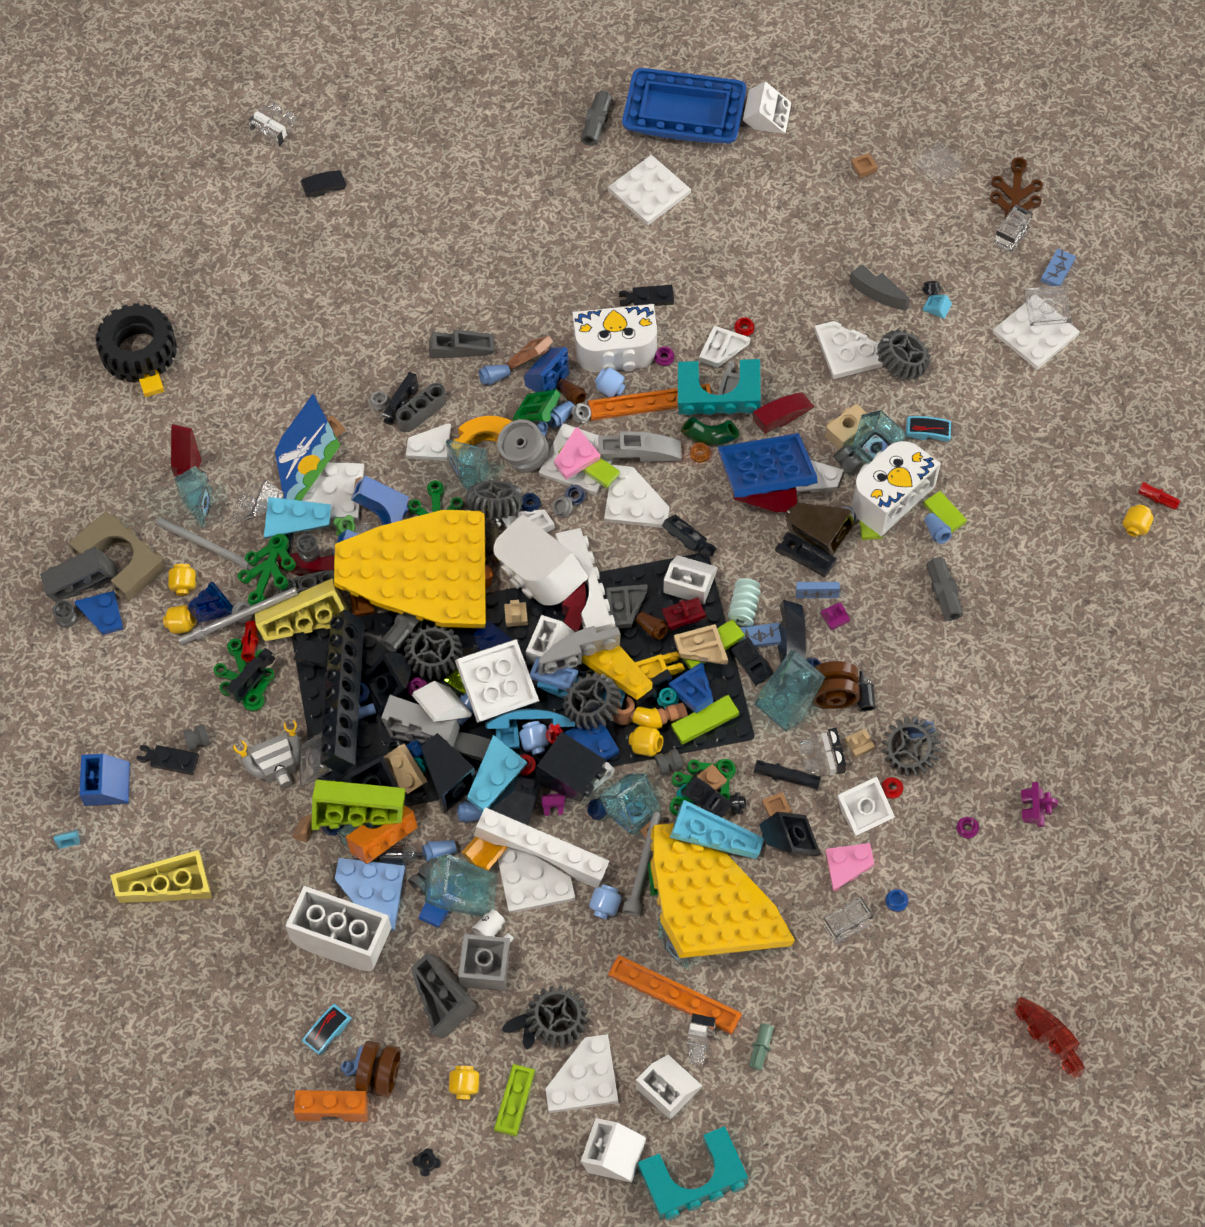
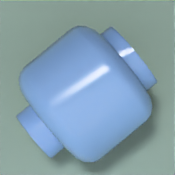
M612 368L602 369L595 380L596 389L608 398L614 397L616 394L620 396L626 387L623 384L625 378Z
M539 721L523 725V729L519 732L523 750L532 752L533 755L544 753L545 748L550 745L546 738L547 727L544 724H540Z
M604 884L594 889L589 903V907L595 911L594 916L607 919V916H615L622 900L621 895L618 894V889Z

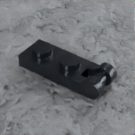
M786 532L782 543H778L775 547L777 553L787 556L825 578L837 560L836 557L790 532Z

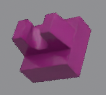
M840 602L821 610L820 614L830 630L850 622L846 609Z
M560 793L542 794V806L545 816L550 815L551 807H556L558 815H563L565 795Z

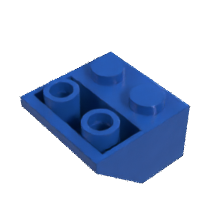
M566 347L549 348L524 375L525 386L534 392L555 390L557 383L561 379H565L569 374L568 349Z
M106 754L81 755L79 795L84 806L129 804L130 762Z

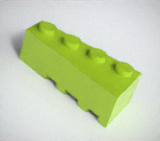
M316 780L312 796V830H319L320 826H329L330 829H334L345 824L359 827L363 823L370 822L372 825L402 823L405 788Z

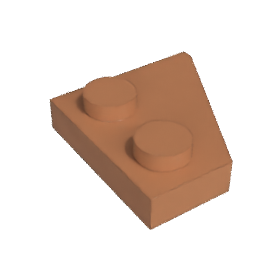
M549 335L532 339L505 364L511 370L537 355H544L549 350L548 346L553 343Z

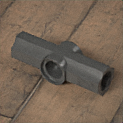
M606 91L596 93L591 108L587 110L585 127L581 135V142L585 143V145H597L601 131L605 129L604 124L608 120V111L612 103V96Z
M932 558V560L927 562L926 566L932 581V592H935L937 597L935 600L939 602L945 621L957 620L963 616V612L957 597L958 590L955 579L951 578L944 558Z
M405 612L403 614L399 613L393 627L382 638V644L389 651L397 653L411 636L412 632L418 633V628L422 627L424 618L423 620H418L414 615Z

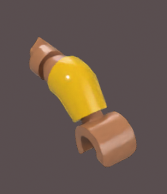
M628 696L626 698V710L617 708L618 715H612L613 721L619 725H627L633 721L640 726L656 729L666 724L667 720L672 722L688 716L683 702L667 706L666 710L663 708H635L634 701Z

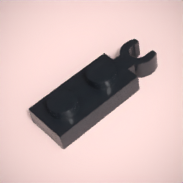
M672 285L632 288V293L625 290L619 291V297L627 298L620 300V306L623 307L628 306L630 303H634V306L654 304V306L674 305Z
M409 372L391 398L389 407L382 414V417L385 418L383 420L384 423L391 425L398 409L409 402L410 396L415 395L418 391L419 384L416 374Z
M675 514L664 520L662 527L670 535L683 542L685 547L693 551L697 549L706 559L709 555H714L717 548L707 543L706 537Z
M267 648L263 649L259 658H254L251 662L247 663L240 675L231 681L227 691L237 703H240L267 672L265 668L276 659L272 656L270 650Z
M140 745V750L147 752V754L136 757L141 763L151 761L150 766L153 768L193 775L199 754L156 745L155 750H151L147 745Z

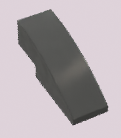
M863 264L851 272L850 284L867 297L892 308L904 311L908 309L909 297L883 273L876 277Z
M454 330L452 334L432 332L428 340L429 357L483 356L494 352L493 334L463 330Z

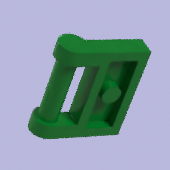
M555 389L527 394L514 414L513 421L522 419L531 422H548L551 418L550 412L556 406V402L561 396L560 393Z

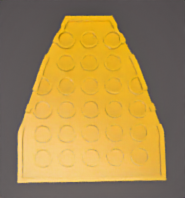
M440 510L382 525L336 543L334 586L341 590H347L356 597L360 595L370 600V603L375 606L400 614L405 612L416 616L418 620H423L424 618L435 622V625L440 627L485 628V512Z
M674 823L657 824L652 827L651 851H653V858L651 859V871L654 888L658 889L659 894L656 900L657 905L661 906L662 911L659 916L660 922L679 958L792 946L795 939L775 904L727 853L669 838Z

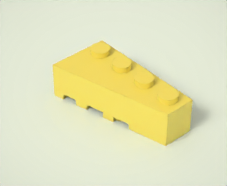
M333 578L302 591L297 596L255 613L256 626L263 639L269 641L293 636L294 633L304 632L305 634L313 632L312 630L330 629V620L334 615H337L344 609L349 611L340 591L334 586Z
M199 850L110 875L115 896L119 903L212 898Z

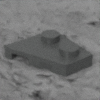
M647 584L606 588L610 606L608 613L609 616L613 615L615 628H632L647 594Z

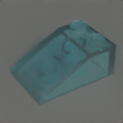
M791 650L762 688L755 705L787 732L802 722L825 676L796 651Z
M449 854L430 859L425 902L440 909L483 917L494 909L498 875Z

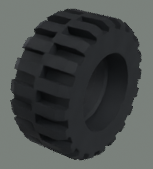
M133 303V306L123 305L121 309L117 310L116 308L111 311L110 316L106 315L103 323H100L97 328L98 332L95 339L102 364L112 376L116 375L117 379L123 380L126 378L127 382H134V379H144V374L149 373L150 377L156 375V369L162 374L166 371L165 366L170 367L173 362L172 357L176 356L177 343L171 322H169L168 317L164 313H161V310L156 307L152 309L151 305L144 304L140 306L139 303ZM135 334H147L153 337L149 345L137 351H126L119 348L126 338Z

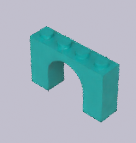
M760 359L740 360L739 382L731 392L723 395L710 394L702 389L700 386L698 361L678 362L679 414L753 413V411L761 407Z
M725 1126L703 1135L704 1145L714 1165V1173L709 1182L702 1187L687 1189L677 1185L669 1176L660 1153L638 1162V1170L660 1220L664 1218L667 1221L675 1219L680 1215L679 1212L683 1210L694 1211L702 1206V1202L710 1200V1202L718 1201L724 1197V1193L731 1190L732 1193L739 1192L745 1188V1184H748L747 1173Z

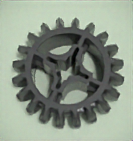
M899 329L896 331L891 330L881 338L876 353L879 356L878 361L883 363L882 367L888 369L887 373L891 372L894 374V378L899 376L901 380L906 378L908 381L911 379L916 380L926 372L931 357L928 354L929 349L924 347L925 342H920L919 337L913 336V332L908 334L906 330L901 332Z
M489 479V481L482 480L481 483L476 482L470 486L466 494L467 509L485 512V518H490L491 520L494 518L498 520L500 518L507 519L508 516H514L519 513L523 504L521 489L517 485H513L512 482L507 483L506 480Z
M427 624L425 630L420 627L418 628V634L412 632V639H407L406 641L407 646L404 647L406 654L404 656L415 675L420 673L422 679L428 675L430 680L433 679V676H437L440 680L442 674L447 677L449 676V670L455 672V660L462 658L463 653L461 651L462 643L459 642V637L454 635L452 629L448 631L447 627L439 629L437 625H434V628H430ZM425 644V647L417 654L418 649ZM450 650L449 655L442 660V656L447 653L446 651Z
M595 672L591 677L587 673L586 678L583 679L579 676L577 683L572 682V688H566L568 695L563 696L565 715L571 722L574 721L578 728L582 729L585 727L589 731L593 726L594 729L598 730L600 724L606 727V721H613L612 715H618L617 708L621 707L620 700L622 699L620 689L615 685L613 679L608 678L606 675L602 674L600 676ZM605 691H606V692H607V697H606V700L603 701V698H604V695H603V694H604ZM582 702L580 705L581 709L578 711V704Z
M915 716L912 718V721H910L909 717H904V724L901 720H896L898 727L890 725L889 728L893 732H885L884 735L889 737L888 741L882 740V744L888 745V748L882 749V753H889L885 757V761L893 760L890 768L894 769L897 767V773L900 774L905 769L906 776H910L912 771L914 776H918L919 768L923 773H926L927 768L925 765L933 768L934 764L931 762V759L938 761L939 757L935 756L934 753L941 752L942 750L935 747V744L941 743L940 739H934L939 734L938 731L930 732L934 726L928 724L925 727V719H921L918 724V717ZM917 728L924 733V736L913 738L907 729ZM900 734H902V744L896 750L895 745L897 738ZM909 742H917L916 745L913 746L914 752L913 750L908 749V747L910 746ZM928 742L927 753L922 759L921 748ZM910 754L916 763L908 765L902 762L899 757Z
M562 985L559 986L558 991H555L553 986L549 987V992L543 988L540 991L541 995L535 993L533 996L534 1001L531 1000L528 1003L529 1009H526L525 1014L529 1016L526 1018V1024L531 1025L529 1033L536 1032L535 1040L542 1037L543 1045L547 1041L551 1042L550 1046L552 1048L555 1047L556 1042L559 1043L561 1048L564 1047L565 1041L571 1045L573 1044V1038L579 1040L580 1033H584L586 1029L584 1025L587 1024L588 1018L584 1016L587 1015L588 1010L582 1008L585 1004L584 1001L577 1002L579 998L578 993L573 996L570 995L571 988L567 992H563ZM549 1002H559L555 1006H551L548 1004L546 1006L544 1005ZM566 1005L573 1011L575 1020L565 1011ZM561 1009L559 1019H556L554 1024H552L554 1020L553 1017L555 1016V1014H558L559 1010ZM538 1013L547 1020V1028L541 1023ZM559 1027L570 1028L563 1032H554Z

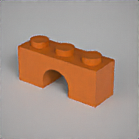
M404 805L402 823L383 824V826L375 829L361 825L346 836L350 853L365 864H368L418 828L414 811Z
M296 1090L294 1115L297 1121H320L322 1117L333 1116L342 1118L344 1122H367L369 1099L366 1091Z

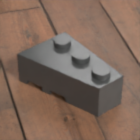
M94 547L85 550L84 553L76 557L67 559L57 566L49 568L41 573L40 576L46 596L58 602L81 595L82 590L92 587L95 590L102 589L101 585L111 582L110 580L118 572L115 562Z
M426 953L411 967L418 994L421 995L425 1006L423 1007L424 1013L429 1019L431 1035L445 1038L477 1007L440 957Z

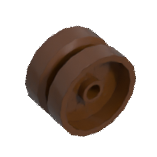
M830 661L821 663L811 670L812 702L815 706L822 709L849 708L860 701V688L857 684L859 680L858 668L855 665L843 661Z
M366 1041L358 1063L355 1081L356 1091L370 1093L375 1086L377 1096L389 1098L394 1090L401 1059L400 1047L387 1045L382 1051L379 1042Z

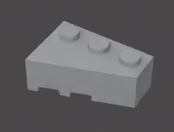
M392 695L389 696L381 717L391 738L407 742L419 740L420 743H423L428 737H433L438 733L453 747L460 730L457 719L434 722L420 705Z

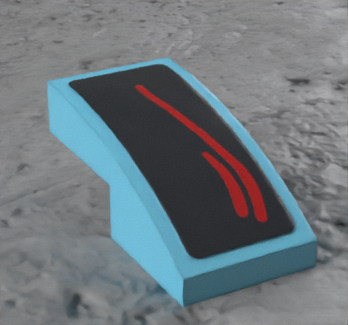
M908 416L906 419V436L919 440H926L929 437L948 442L951 439V421L934 417Z
M333 1004L318 1019L302 1041L318 1055H322L335 1036H339L352 1017L336 1004Z

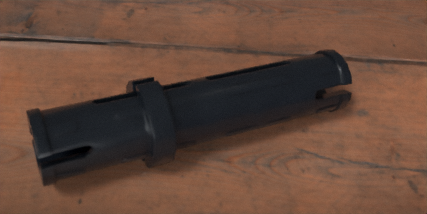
M758 759L756 760L753 772L772 777V780L775 781L777 779L815 790H818L821 776L786 768L779 763L772 764Z

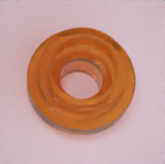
M696 443L690 449V457L697 463H703L709 459L710 449L704 443ZM697 452H703L704 454L698 455V454H696V453H697Z

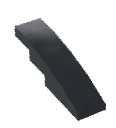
M783 600L780 604L782 621L779 624L781 642L777 646L782 673L785 677L803 681L806 663V631L803 606Z

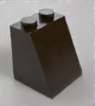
M797 502L794 508L790 507L785 515L789 532L832 556L855 525L852 511L846 508Z

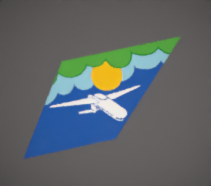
M314 394L311 395L283 434L275 450L284 499L302 501L340 447Z

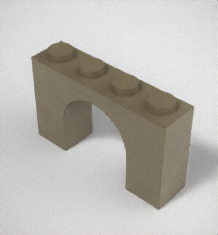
M105 511L69 542L72 553L76 556L94 547L100 551L114 545H121L133 551L131 562L110 580L114 590L129 602L166 570L163 563L165 560L157 551L154 553L150 550V546L145 540H139L130 527L125 528L122 525V521L115 514L112 516Z

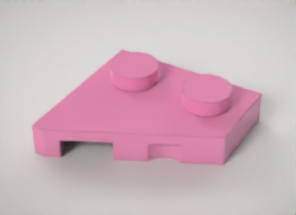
M577 427L554 460V466L567 480L601 458L598 451Z
M870 843L830 848L825 851L833 891L839 890L841 886L854 880L859 874L866 872L874 866Z

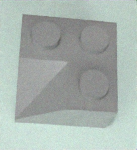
M464 934L458 975L459 984L462 987L505 991L510 938Z

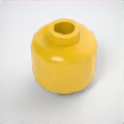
M1137 504L1136 506L1129 507L1122 525L1127 530L1126 533L1132 537L1143 536L1148 533L1154 517L1148 507Z
M189 564L173 565V568L168 571L169 589L176 592L178 596L189 595V591L196 588L195 570Z
M187 605L170 607L163 617L165 628H168L173 634L190 632L197 623L195 611Z
M639 726L630 734L629 745H631L635 754L654 756L662 749L663 736L660 735L656 728Z
M455 1066V1069L449 1072V1092L455 1094L456 1099L470 1100V1095L478 1093L479 1073L474 1070V1066Z

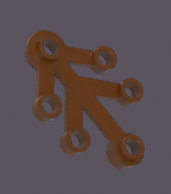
M1016 157L1011 162L1010 169L1014 173L1013 190L1004 182L1001 176L996 175L991 181V185L994 188H999L1012 201L1010 205L1002 198V194L998 191H994L990 195V201L998 204L1005 211L1004 216L1006 220L1015 210L1016 204L1019 206L1022 199L1033 192L1041 191L1043 187L1042 181L1035 179L1029 186L1021 190L1022 174L1026 171L1027 161L1022 157ZM1033 195L1030 197V201L1020 207L1026 210L1038 208L1041 205L1042 199L1038 195ZM1012 215L1008 222L1017 224L1023 221L1024 218L1019 215Z

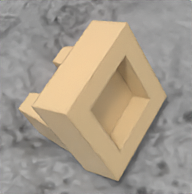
M511 600V604H504L506 627L528 625L526 602L519 603V600Z
M865 729L845 737V742L855 758L875 750L871 737Z

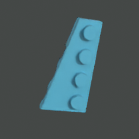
M685 800L680 805L669 837L753 859L758 857L764 841L763 837Z

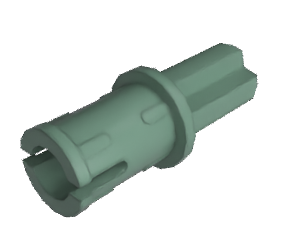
M760 1024L756 1042L752 1044L753 1052L749 1067L753 1070L762 1069L766 1053L770 1051L769 1043L774 1027L769 1024Z

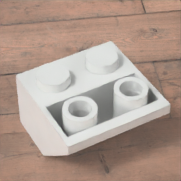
M764 82L749 90L743 121L754 130L785 134L791 102L767 82Z
M677 555L671 561L664 578V593L687 600L698 597L700 603L705 604L718 567Z
M541 615L526 650L527 663L534 665L537 657L541 658L553 645L575 632L562 621Z
M669 1055L652 1063L636 1079V1089L670 1120L702 1088V1085Z
M595 1118L581 1163L588 1173L632 1183L646 1138L617 1122Z

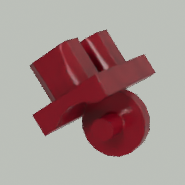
M698 597L688 601L682 599L679 600V604L662 609L669 630H675L680 628V626L696 623L706 618L705 611Z

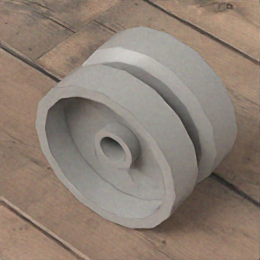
M519 419L510 422L502 429L497 441L498 450L513 469L523 473L532 472L540 468L547 460L550 451L549 443L544 435L529 420Z

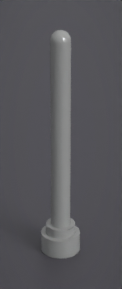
M658 811L652 814L631 897L624 902L622 911L626 914L640 916L642 906L640 905L641 901L639 898L652 853L651 829L654 825L659 824L661 814Z

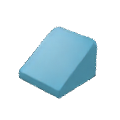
M930 295L922 310L945 319L952 303L947 295Z
M78 830L56 834L54 841L57 847L61 849L78 845L80 843Z

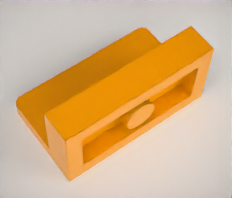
M475 836L461 853L474 868L489 870L508 847L494 845Z

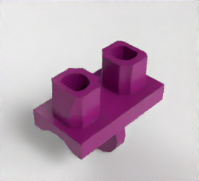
M1032 782L1031 788L1021 790L1023 804L1033 803V808L1022 809V820L1024 823H1036L1038 827H1045L1044 809L1046 815H1051L1052 809L1058 806V800L1051 798V792H1045L1043 795V789L1039 788V782Z

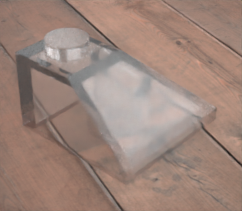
M266 480L242 488L228 524L235 525L266 515L268 497L283 499L284 492Z
M322 733L301 744L300 786H306L332 771V769L320 764Z

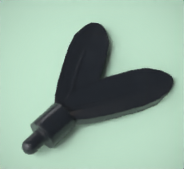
M522 1014L507 1021L502 1031L512 1033L524 1028L522 1043L524 1048L528 1050L534 1044L536 1032L529 1033L531 1025L526 1024V1018L529 1016Z

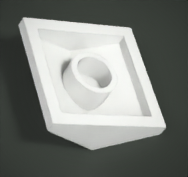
M433 681L413 692L412 696L434 722L471 717L472 713L453 690L446 685Z
M877 777L837 795L841 812L855 836L895 817Z

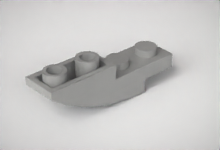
M619 431V436H598L600 458L640 457V462L682 460L681 441L671 437L632 431Z
M591 626L563 638L539 659V675L552 674L564 668H574L581 664L583 655L589 656L598 651L611 650L620 646L618 627L597 632L595 626Z

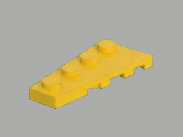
M621 646L611 650L598 651L589 656L583 655L581 658L582 663L592 668L598 674H604L608 678L613 679L615 685L636 700L652 689L650 679Z

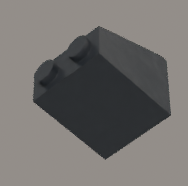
M561 732L537 765L535 781L541 782V785L581 802L584 797L588 798L595 788L593 786L597 779L600 781L607 771L605 768L606 759Z
M436 733L433 737H428L423 742L421 749L424 765L441 811L445 814L469 793L475 780L474 767L460 753Z

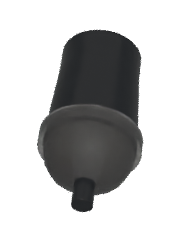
M859 671L860 676L857 684L860 688V701L857 702L858 710L860 712L873 711L876 708L874 682L870 677L864 675L863 671Z
M409 844L392 846L380 855V863L409 866L415 863L417 857H423V853H417L415 847Z

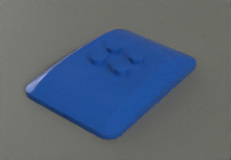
M638 68L632 74L622 125L629 131L664 138L707 143H732L738 136L746 96V84L743 81Z

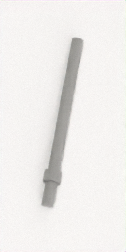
M163 518L157 520L156 524L238 564L244 570L249 571L258 565L251 566L245 561V556L241 557Z
M296 587L291 588L204 627L198 626L192 632L178 637L179 643L184 645L195 639L201 640L211 632L299 595Z

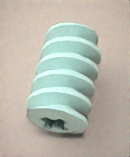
M741 578L735 582V589L731 599L732 603L728 612L729 620L733 619L740 626H753L754 621L752 619L755 618L756 604L759 602L758 596L761 593L757 589L760 587V583L747 578Z

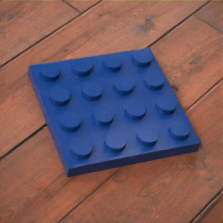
M799 433L718 447V454L734 497H747L752 494H765L770 491L788 490L793 487H805L818 483L817 474Z

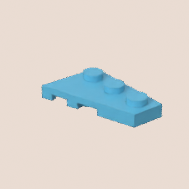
M268 497L263 539L271 538L276 534L289 535L294 532L329 527L331 504Z
M493 735L467 800L483 812L485 807L489 808L527 766V762Z

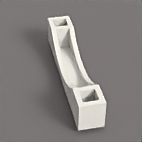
M581 528L556 533V540L574 554L588 575L585 584L589 590V597L581 613L583 629L595 626L596 631L601 632L615 628L613 615L609 616L608 613L610 611L608 599L603 598V595H605L603 584L598 583V579H600L598 568L592 565L594 563L592 551L588 552L587 549L589 548L587 536H583Z
M486 807L474 833V836L494 845L507 846L538 856L561 868L576 880L595 888L599 887L609 860Z

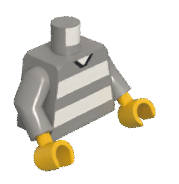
M294 719L293 723L295 726L293 729H288L286 722H284V729L289 732L288 736L286 733H283L248 749L247 744L240 740L243 745L241 751H238L235 745L232 747L235 753L241 755L240 760L249 774L259 780L265 779L268 784L277 780L281 789L287 788L292 784L289 775L296 772L295 766L300 763L302 746L299 735L295 732L297 723Z

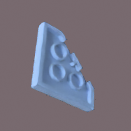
M339 858L335 881L339 887L342 888L352 903L388 915L391 924L390 931H395L405 866L378 862L365 864L361 860Z

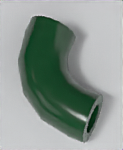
M691 417L681 428V433L695 443L706 446L724 445L739 437L738 428L730 420L719 425L710 426L703 424L695 417Z

